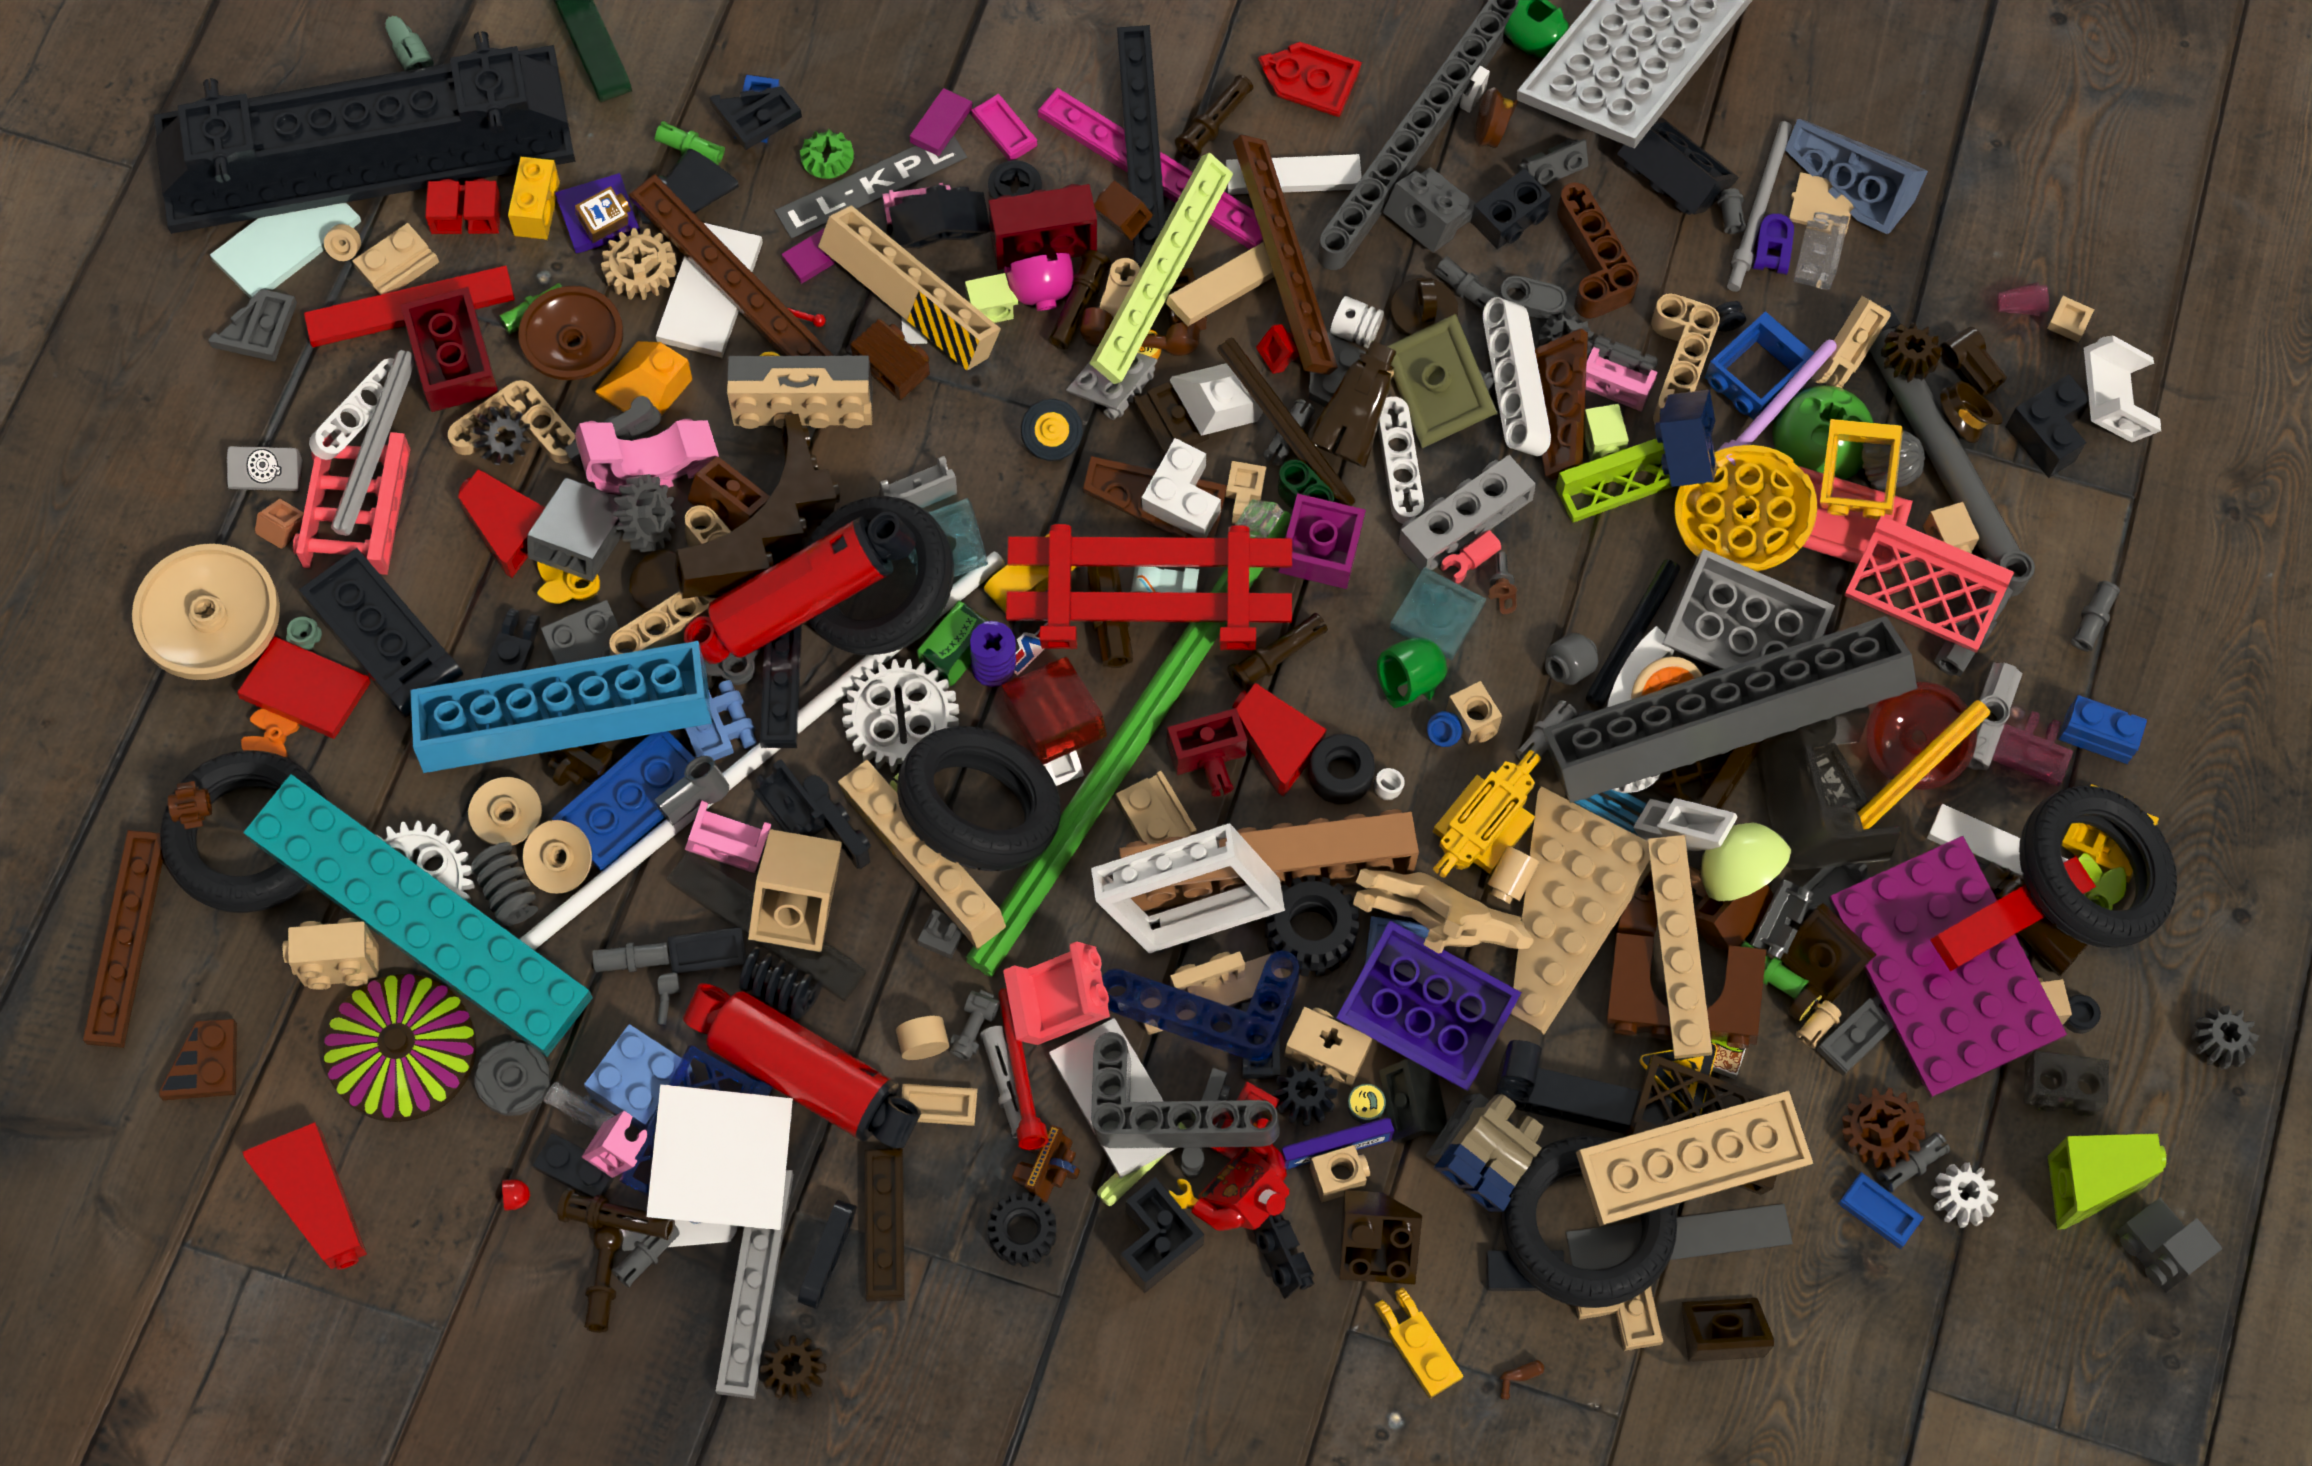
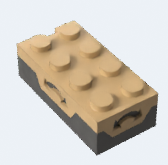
M869 356L728 357L727 395L734 426H741L747 429L759 426L783 428L785 415L799 414L801 425L813 428H826L829 425L860 428L863 425H872L873 385Z

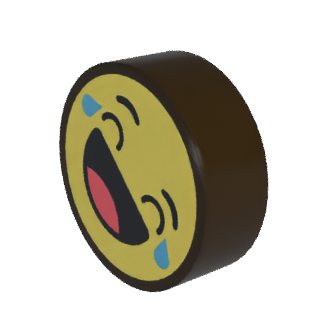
M1808 986L1791 1004L1788 1010L1789 1015L1798 1022L1803 1021L1814 1010V1006L1820 1002L1823 994L1814 986Z

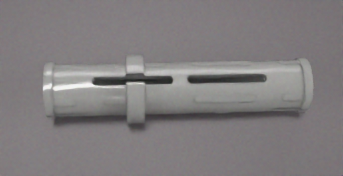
M993 1026L983 1030L980 1036L983 1039L990 1067L1000 1097L997 1099L999 1106L1005 1110L1012 1131V1137L1017 1138L1016 1130L1022 1119L1008 1045L1004 1037L1003 1027ZM997 1052L1000 1053L1007 1076H1005L1003 1073ZM1008 1088H1011L1018 1112L1015 1111L1012 1097Z

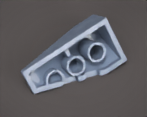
M1797 119L1785 151L1810 175L1826 178L1833 185L1828 192L1835 199L1844 195L1855 208L1851 210L1850 214L1857 221L1885 234H1889L1913 205L1928 172L1901 158L1802 119Z

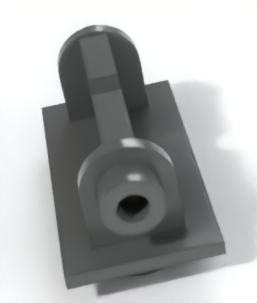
M1568 138L1565 142L1549 148L1547 155L1540 152L1529 158L1525 157L1522 159V163L1518 164V171L1520 172L1525 168L1542 186H1545L1588 167L1586 139L1572 140Z
M1783 878L1750 944L1759 949H1766L1767 953L1781 959L1783 953H1788V949L1798 931L1790 927L1793 920L1800 924L1802 923L1810 905L1813 903L1810 900L1813 893Z

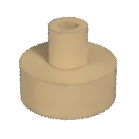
M345 224L335 225L324 238L326 252L338 261L352 259L361 247V238L358 232Z

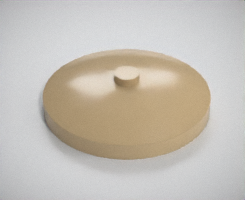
M200 544L170 554L149 571L135 595L132 622L135 635L141 647L157 666L178 677L192 680H209L233 674L248 666L259 657L269 645L276 631L280 614V602L276 587L269 573L253 556L228 545Z

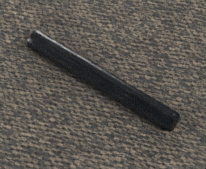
M1665 559L1662 562L1586 696L1588 702L1598 707L1604 705L1626 660L1639 644L1679 574L1680 565L1670 559Z

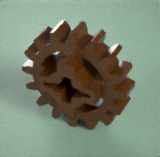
M1888 1087L1885 1095H1880L1877 1088H1873L1872 1097L1867 1098L1861 1093L1858 1095L1859 1105L1848 1104L1849 1115L1842 1117L1845 1128L1842 1132L1845 1142H1848L1850 1153L1855 1154L1859 1152L1862 1163L1873 1158L1877 1168L1881 1166L1883 1160H1888L1890 1166L1895 1167V1158L1901 1157L1904 1161L1908 1162L1910 1160L1909 1150L1920 1151L1919 1140L1926 1137L1925 1129L1922 1127L1925 1125L1923 1113H1919L1917 1101L1908 1103L1907 1093L1903 1092L1898 1097H1894L1893 1089Z

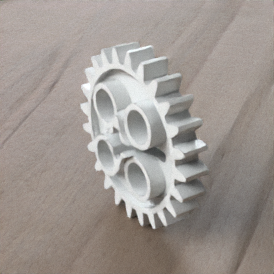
M893 659L891 669L887 670L881 662L878 663L879 673L877 674L866 669L867 681L855 679L857 691L848 690L847 698L851 703L843 704V712L847 714V716L842 718L843 727L849 728L845 731L847 740H855L852 744L853 751L859 752L864 749L862 754L863 761H869L876 757L877 769H880L885 762H889L890 771L893 773L897 765L903 763L912 747L925 736L940 729L959 726V719L955 717V715L959 714V706L953 703L956 700L955 691H947L949 688L948 680L944 679L937 682L939 675L936 669L927 675L925 663H921L917 670L912 669L911 659L907 660L904 668H899L896 659ZM897 687L902 690L907 733L906 744L900 742L894 692ZM913 693L925 695V698L921 701H911L908 699ZM878 697H886L890 700L882 706L872 703ZM920 725L929 728V731L922 735L912 732L915 727ZM882 730L893 732V735L887 739H881L876 736Z
M420 821L416 822L414 830L409 831L405 822H401L400 833L397 834L391 827H386L388 838L383 840L412 862L414 850H420L416 865L468 903L471 902L470 896L464 890L472 889L475 886L472 880L465 878L473 874L471 866L463 865L470 857L467 852L457 853L462 844L459 840L449 843L451 835L448 830L437 836L435 824L432 823L427 832H425ZM432 857L443 859L442 866L436 871L425 869L426 862Z

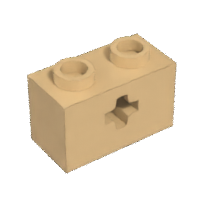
M1304 1007L1286 1044L1284 1056L1300 1064L1306 1061L1309 1065L1308 1067L1313 1070L1315 1066L1320 1064L1323 1067L1322 1074H1331L1335 1080L1352 1087L1370 1049L1372 1038L1348 1025L1346 1026L1333 1020L1334 1017L1323 1009L1313 1008L1311 1010ZM1329 1039H1333L1336 1042L1330 1049L1324 1047V1043H1327Z

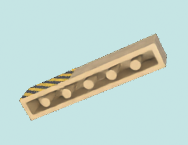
M852 205L829 216L818 246L821 250L965 370H969L989 358L1001 330L1000 327Z
M865 760L838 781L846 801L954 924L957 925L976 949H979L1006 928L1000 909L967 871L959 865V862L954 863L942 857L941 853L933 851L913 832L902 813L897 792L868 760Z

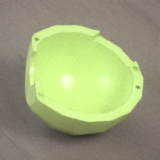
M1754 822L1733 825L1721 847L1705 850L1702 855L1701 880L1708 896L1716 901H1732L1761 889L1784 869L1789 862L1791 848L1775 831L1764 825Z

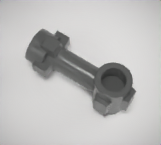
M973 990L970 992L964 1011L971 1014L961 1036L953 1034L950 1045L952 1046L950 1053L966 1061L971 1059L972 1054L976 1055L979 1044L974 1041L984 1019L992 1022L999 1009L1000 1001L994 999L993 994L980 990L979 993Z

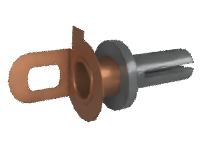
M1499 552L1495 554L1496 574L1490 578L1492 587L1489 589L1490 595L1488 597L1490 600L1499 598L1500 612L1502 614H1510L1517 607V589L1514 586V576L1508 573L1507 554ZM1512 599L1513 606L1505 609L1504 601Z

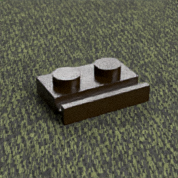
M1170 381L1148 390L1145 395L1133 397V404L1163 458L1174 438L1190 446L1209 439V434L1200 435Z

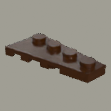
M1581 328L1535 349L1551 433L1550 446L1542 455L1545 476L1551 480L1557 479L1560 472L1582 465L1588 332Z
M1091 456L1083 487L1085 494L1176 538H1197L1143 511L1142 496L1157 470ZM1199 479L1196 487L1221 499V512L1207 538H1216L1227 485Z

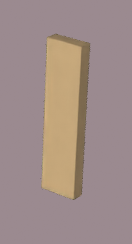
M1264 242L1170 294L1166 304L1187 326H1190L1272 279L1275 276Z

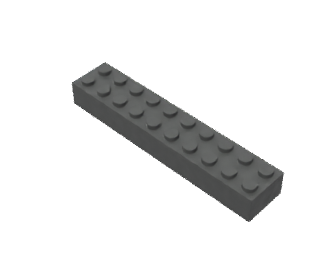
M1883 616L1544 728L1543 733L1550 761L1569 802L1572 803L1614 788H1621L1648 777L1657 776L1684 765H1691L1708 757L1727 753L1730 750L1751 743L1761 742L1766 738L1787 731H1794L1800 727L1821 720H1827L1857 708H1864L1869 704L1897 697L1918 688L1912 654L1888 617Z

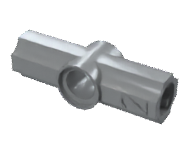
M1994 662L1991 665L1979 701L1988 707L1990 712L1997 717V721L1994 722L1985 718L1965 737L1957 760L1961 761L1966 767L1987 771L1990 766L2004 724L2010 716V707L2023 674L2013 665L2005 662Z

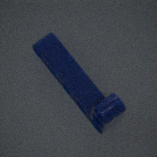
M1278 951L1270 955L1265 963L1247 1012L1121 969L1107 971L1103 974L1102 980L1107 992L1113 986L1126 988L1125 993L1120 996L1108 994L1109 1011L1252 1061H1261L1269 1057L1275 1047L1299 984V963L1297 958L1288 951ZM1278 968H1287L1292 972L1286 978H1278L1273 974ZM1153 997L1161 1001L1160 1005L1155 1008L1143 1006V1002L1148 998ZM1269 1000L1279 1005L1274 1011H1265L1260 1006ZM1186 1009L1196 1013L1195 1017L1191 1020H1181L1177 1015ZM1221 1021L1231 1025L1228 1031L1222 1033L1212 1029L1214 1024ZM1252 1034H1262L1266 1037L1265 1042L1259 1045L1251 1044L1247 1039Z

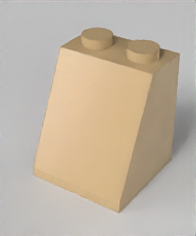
M769 830L756 879L749 940L818 952L822 951L842 842Z

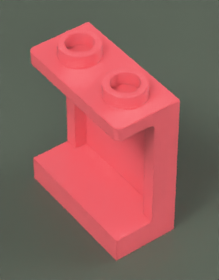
M1076 941L1070 944V952L1027 969L1014 965L1003 970L1016 1040L1040 1045L1110 1017L1108 1009L1109 996L1104 987L1100 970L1102 962L1095 946Z

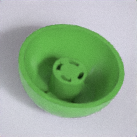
M1813 386L1797 392L1775 417L1772 430L1773 443L1776 450L1791 457L1793 463L1797 466L1824 473L1830 419L1874 422L1865 404L1853 393L1836 386ZM1839 440L1835 477L1845 480L1863 469V443Z

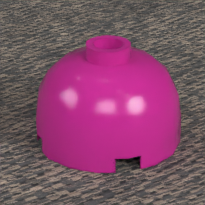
M1056 253L1058 260L1053 261L1047 258V255H1041L1011 263V268L1004 267L1009 288L1018 301L1024 305H1036L1037 311L1056 308V301L1064 298L1072 288L1074 274L1070 254Z

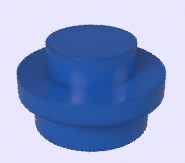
M1441 711L1429 719L1427 733L1431 741L1436 745L1450 747L1460 740L1463 726L1455 714Z

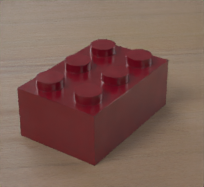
M1071 184L1061 189L1049 191L1035 190L1030 194L1018 196L1003 195L996 199L988 200L990 237L997 270L1004 269V267L1011 268V263L1041 255H1047V258L1053 261L1058 260L1056 253L1070 254L1071 258L1082 256L1083 252L1087 249L1097 251V216L1090 184Z
M468 287L401 304L424 394L431 412L491 397L499 392Z

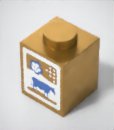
M611 186L575 205V214L592 243L628 225L627 213L631 209L621 193L616 195Z

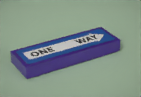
M1387 1117L1283 1146L1281 1154L1285 1160L1286 1170L1309 1164L1313 1157L1355 1145L1356 1150L1391 1141L1394 1128L1391 1119Z

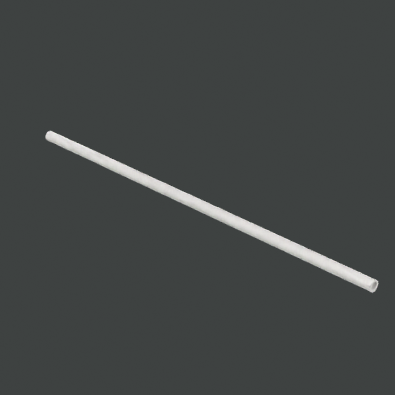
M993 551L953 584L949 600L939 618L1005 565L1004 560L997 552ZM900 650L880 655H866L799 710L798 734L847 695L848 690H853L855 688V679L864 681L866 679V669L875 672L878 669V663H886ZM758 743L722 773L730 785L729 791L781 748H761L760 743ZM700 806L673 826L665 819L519 940L533 950H536L696 818Z

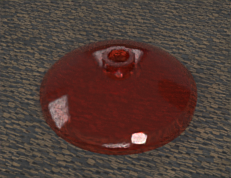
M1916 682L1918 689L1877 703L1868 721L1866 741L1873 763L1887 779L1891 781L1968 708L1966 703L1956 693L1935 683ZM1975 728L1912 789H1935L1956 779L1967 768L1974 755L1977 743V729ZM1920 731L1924 733L1925 742L1923 744H1916L1913 741L1912 736L1914 732Z

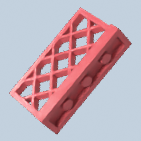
M1881 515L1872 538L1845 592V596L1977 653L2014 572ZM1879 544L1891 549L1895 561L1877 567L1872 555L1876 545ZM1900 554H1903L1907 557L1901 558ZM1915 560L1924 563L1928 575L1910 581L1904 564ZM1869 562L1872 569L1864 571ZM1898 566L1905 583L1886 589L1880 572ZM1933 568L1938 569L1940 571L1934 573ZM1948 574L1956 577L1962 589L1943 595L1937 578ZM1875 575L1881 591L1867 595L1855 589L1860 579ZM1931 581L1938 597L1919 603L1913 587ZM1966 582H1968V583H1970V584H1973V585L1967 587ZM1908 589L1914 606L1902 610L1894 607L1889 595ZM1984 589L1996 594L1991 605L1977 609L1970 592ZM1964 595L1971 612L1953 618L1946 601ZM1884 597L1885 602L1878 599ZM1941 603L1947 620L1937 624L1927 621L1922 609ZM1917 611L1918 616H1915L1911 613ZM1987 613L1982 623V620L1979 615ZM1974 617L1979 629L1975 641L1960 635L1955 623ZM1950 626L1952 631L1945 629L1944 627Z

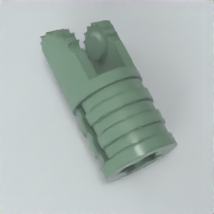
M393 15L391 17L388 16L385 22L386 32L393 43L392 50L404 71L420 68L418 62L422 64L423 68L433 66L434 62L419 35L413 33L401 18Z

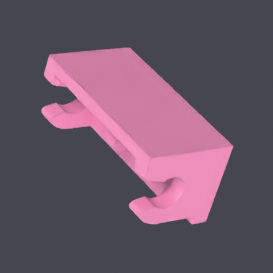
M1593 347L1586 366V390L1642 412L1658 372L1651 369L1648 376L1599 357L1600 349Z
M623 1111L603 1122L583 1153L582 1158L614 1178L635 1166L637 1163L635 1157L646 1141L647 1131L642 1130L639 1132L634 1142L628 1141L624 1136V1132L630 1126L633 1116Z

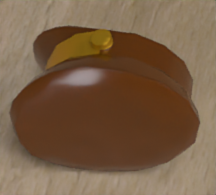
M1495 87L1485 92L1480 103L1475 132V141L1478 146L1498 147L1508 122L1519 102L1517 99L1510 100L1504 98Z

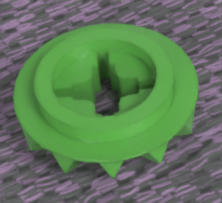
M828 128L824 133H817L815 131L811 138L804 139L803 147L800 150V158L803 167L808 173L818 178L830 179L844 174L851 167L854 151L851 141H848L842 132L836 134ZM826 145H829L832 153L827 158V162H824L821 152H824Z

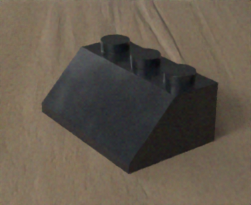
M1658 118L1635 149L1623 145L1617 153L1625 160L1624 165L1630 171L1639 175L1642 173L1651 180L1649 185L1654 190L1664 195L1666 193L1676 200L1675 206L1688 215L1706 212L1718 200L1720 192L1732 187L1739 178L1664 118Z

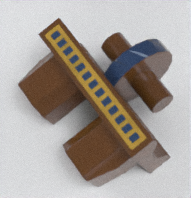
M1051 1125L1049 1131H1047L1048 1143L1039 1149L1029 1150L1031 1153L1038 1154L1034 1165L1021 1161L1017 1164L1012 1178L1018 1185L1027 1189L1034 1197L1037 1195L1045 1203L1048 1201L1054 1186L1061 1188L1065 1178L1077 1179L1080 1170L1072 1164L1076 1155L1074 1151L1070 1150L1073 1141L1062 1133V1128Z

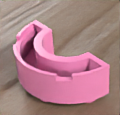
M682 419L676 421L669 429L649 438H639L633 441L618 439L612 423L586 421L579 423L575 433L576 444L588 481H593L596 489L610 494L622 495L619 491V486L626 485L627 478L637 475L650 474L651 477L660 478V485H667L668 488L673 487L672 480L685 474L691 479L716 456L719 457L708 420L693 421L692 419Z

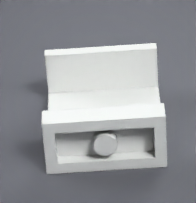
M2113 335L2102 337L2096 343L2084 347L2091 422L2130 442H2135L2160 432V418L2134 405L2131 373L2154 364L2153 357Z

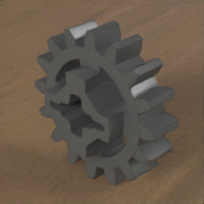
M650 474L627 478L626 485L619 486L622 496L615 497L614 499L619 505L618 510L613 512L614 516L618 517L620 521L616 528L617 530H624L623 542L631 541V549H640V552L656 551V549L664 548V541H671L672 539L669 530L676 528V525L671 521L672 516L677 515L676 511L670 506L674 498L667 497L668 486L660 485V478L651 477Z

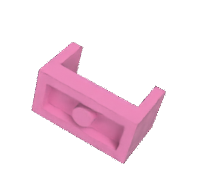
M701 801L685 850L755 873L771 824L764 822L762 829L706 811L708 803Z

